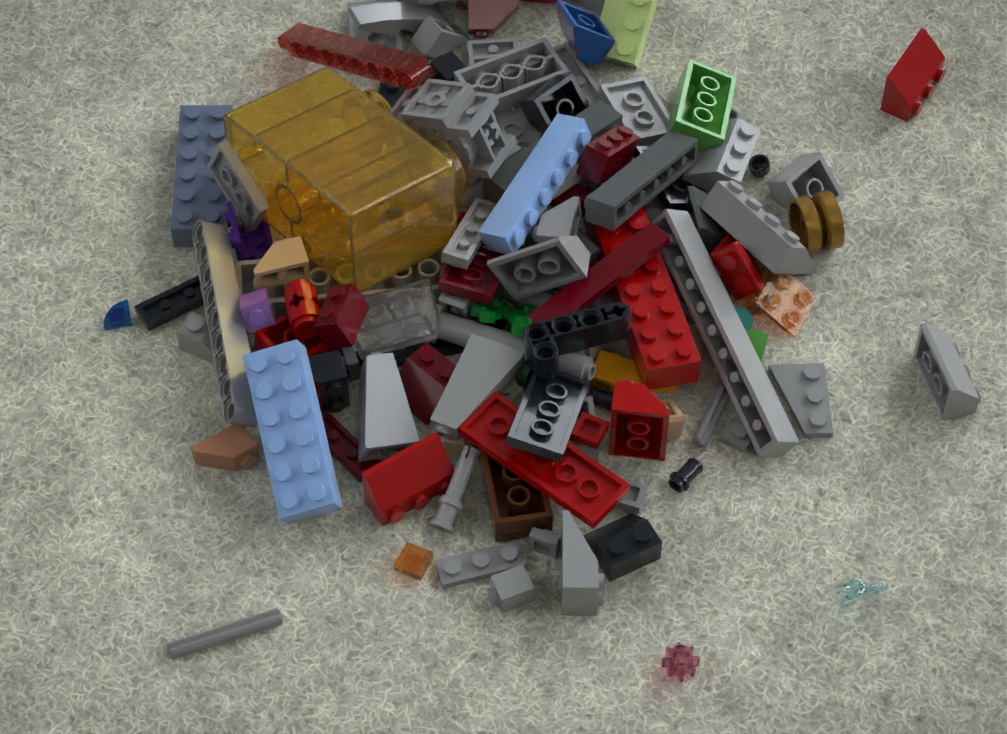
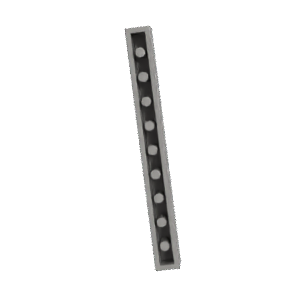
M665 209L652 221L670 237L671 243L662 249L661 252L759 457L783 456L800 443L688 211Z

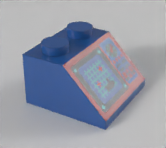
M557 0L555 5L561 31L568 40L569 45L576 52V58L584 64L593 63L600 66L614 45V38L598 15Z

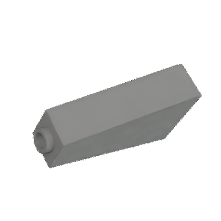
M471 334L430 419L432 432H436L442 439L449 440L451 438L459 441L462 436L458 434V427L495 391L501 395L516 378L519 368L525 362L524 352Z
M372 353L366 356L360 368L358 458L360 462L389 458L420 441L393 353Z

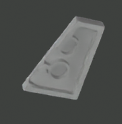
M824 363L769 365L768 370L777 383L778 389L787 402L790 412L804 438L833 437Z

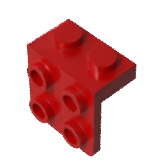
M730 233L709 254L714 266L718 269L726 283L727 289L732 293L735 300L762 292L766 287L760 277L761 271L750 251Z

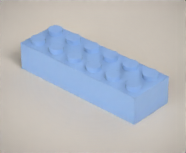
M296 339L243 355L279 519L287 524L342 510L343 505L306 347Z

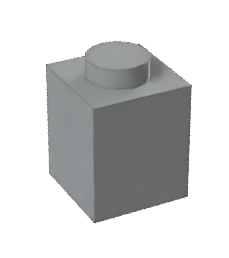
M522 564L490 576V588L487 589L491 604L493 606L498 604L501 613L533 602L535 588Z

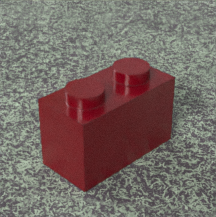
M354 283L330 287L313 327L329 350L351 347L354 345L370 306Z

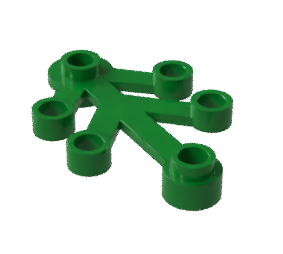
M494 298L491 305L485 303L470 304L469 314L479 317L478 321L495 323L496 320L504 318L512 324L511 335L524 338L525 327L532 324V319L526 316L539 307L533 304H523L522 308L511 307L503 303L504 300L501 298Z

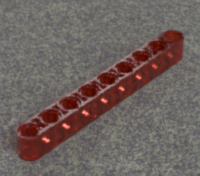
M302 23L295 24L277 38L279 46L282 49H287L290 52V56L407 90H413L433 75L431 64L421 55Z

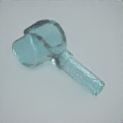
M857 577L843 585V587H849L854 590L846 595L848 600H853L864 592L886 590L884 583L868 584Z

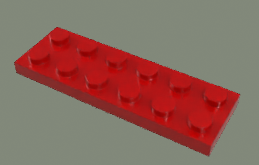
M496 391L458 427L459 435L565 510H569L571 514L592 529L630 491L629 483L570 442H568L561 463L506 445L508 433L519 407Z

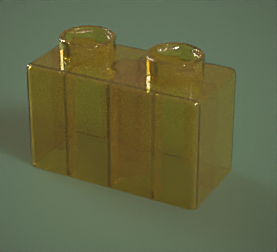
M324 67L225 113L226 140L239 152L240 161L245 169L252 173L256 187L260 192L264 193L268 200L269 209L262 220L285 239L301 236L309 259L341 285L354 283L359 292L362 293L444 250L458 227L457 198L465 191V172L460 159L446 142L438 138L427 141L389 112L392 108L380 93L372 89L362 92L331 68Z

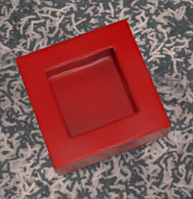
M582 412L571 434V440L597 450L609 429V421Z

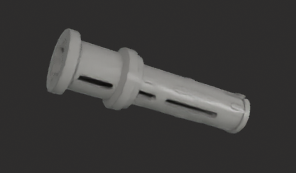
M463 445L462 453L445 495L439 497L438 503L440 505L434 519L429 522V525L433 528L453 534L455 530L453 524L458 512L463 509L462 497L478 456L481 453L473 447L470 450V447L467 445Z

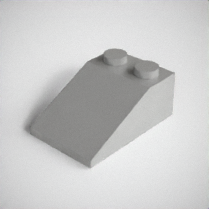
M562 510L561 615L597 616V606H603L604 573H599L598 560L569 510Z

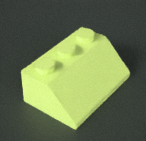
M605 0L600 20L615 40L614 45L604 58L605 60L638 68L658 0Z

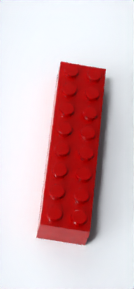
M643 207L614 231L584 220L589 239L602 250L597 258L598 262L649 224ZM658 252L608 290L612 303L622 302L630 307L631 333L625 339L641 384H645L649 390L698 382L702 362L661 252Z

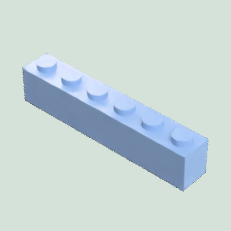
M557 113L478 231L487 250L509 254L517 251L524 243L525 238L537 223L542 212L549 205L560 185L563 184L571 168L576 164L585 146L590 143L592 136L584 118Z

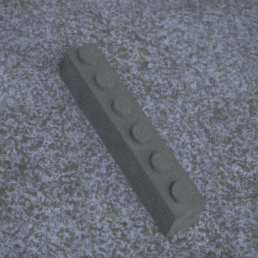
M600 99L574 117L585 119L592 136L591 142L614 127L622 126L623 115ZM539 140L503 162L491 179L484 178L485 195L498 203ZM583 152L579 156L576 164L580 163Z
M670 130L586 197L584 202V208L586 209L585 221L614 231L697 163L698 139Z

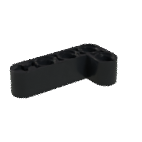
M614 302L529 324L524 329L525 353L536 377L543 380L555 378L559 373L558 356L627 338L631 333L630 307L622 302Z

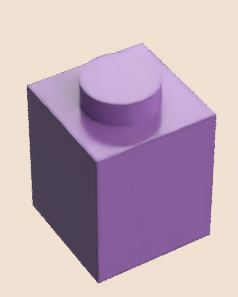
M266 287L240 296V311L249 333L276 324L275 309Z

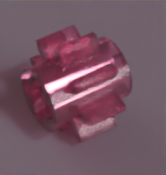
M678 642L677 646L666 648V657L662 658V667L669 668L668 678L674 675L679 677L680 682H683L684 677L688 674L691 677H695V667L699 666L700 657L693 656V646L688 647Z

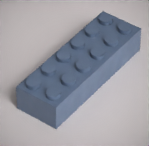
M180 105L171 218V234L174 247H194L192 234L198 220L227 226L223 212L228 211L226 206L228 200L207 168V164L219 143L228 140L231 146L234 147L235 119L233 105Z

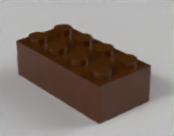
M476 447L481 452L478 459L495 542L529 537L533 527L552 531L553 513L549 498Z

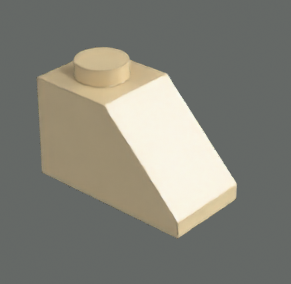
M301 236L286 238L272 244L253 269L257 290L287 284L297 279L310 278L309 260Z

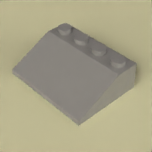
M733 180L717 181L700 207L737 241L739 240L774 274H813L817 271L807 249L799 242L800 238L792 231L785 230L780 225L781 221L776 216L766 213L761 208L762 204L758 200L750 196L748 197L742 192L743 187Z

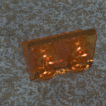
M768 269L760 274L766 287L762 292L746 297L741 307L749 310L752 316L755 314H765L788 335L796 337L817 301V297L791 274H774Z

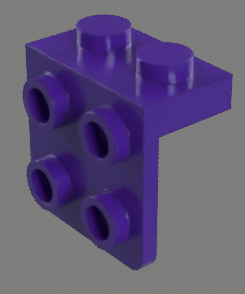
M226 202L228 211L223 212L226 225L230 228L231 233H228L232 248H236L235 253L238 261L262 259L274 243L267 216L262 219L257 229L247 233L239 221L232 202Z

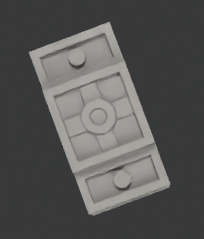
M427 79L423 85L411 84L383 119L387 128L400 129L403 141L409 149V152L403 158L406 167L427 170L430 177L434 179L473 184L478 177L491 179L518 143L515 135L505 134L500 130L496 116L492 112L499 103L496 94L475 92L470 83Z

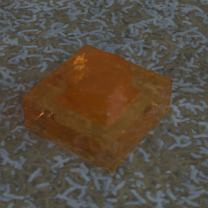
M406 542L394 563V570L421 581L433 560V552Z

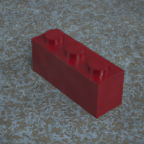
M626 126L614 127L585 146L576 173L598 185L632 161L640 136L634 134L633 130Z

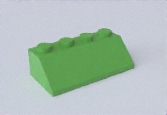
M689 59L677 84L666 134L672 130L698 139V150L723 144L737 77Z

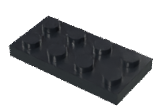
M533 372L505 444L561 463L590 382L559 372L555 378L543 380L536 377Z

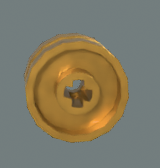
M831 191L815 193L812 199L806 195L790 199L788 205L790 229L800 238L799 242L807 249L809 255L820 252L821 247L828 251L843 246L845 236L843 217L838 201Z

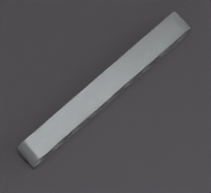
M198 220L193 229L192 239L223 418L227 424L255 427L258 422L243 360V355L249 354L250 349L245 322L240 311V294L228 229L223 224Z

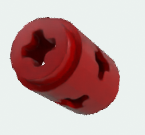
M294 280L288 283L284 291L290 329L298 338H314L318 333L313 326L320 312L316 288L308 280Z

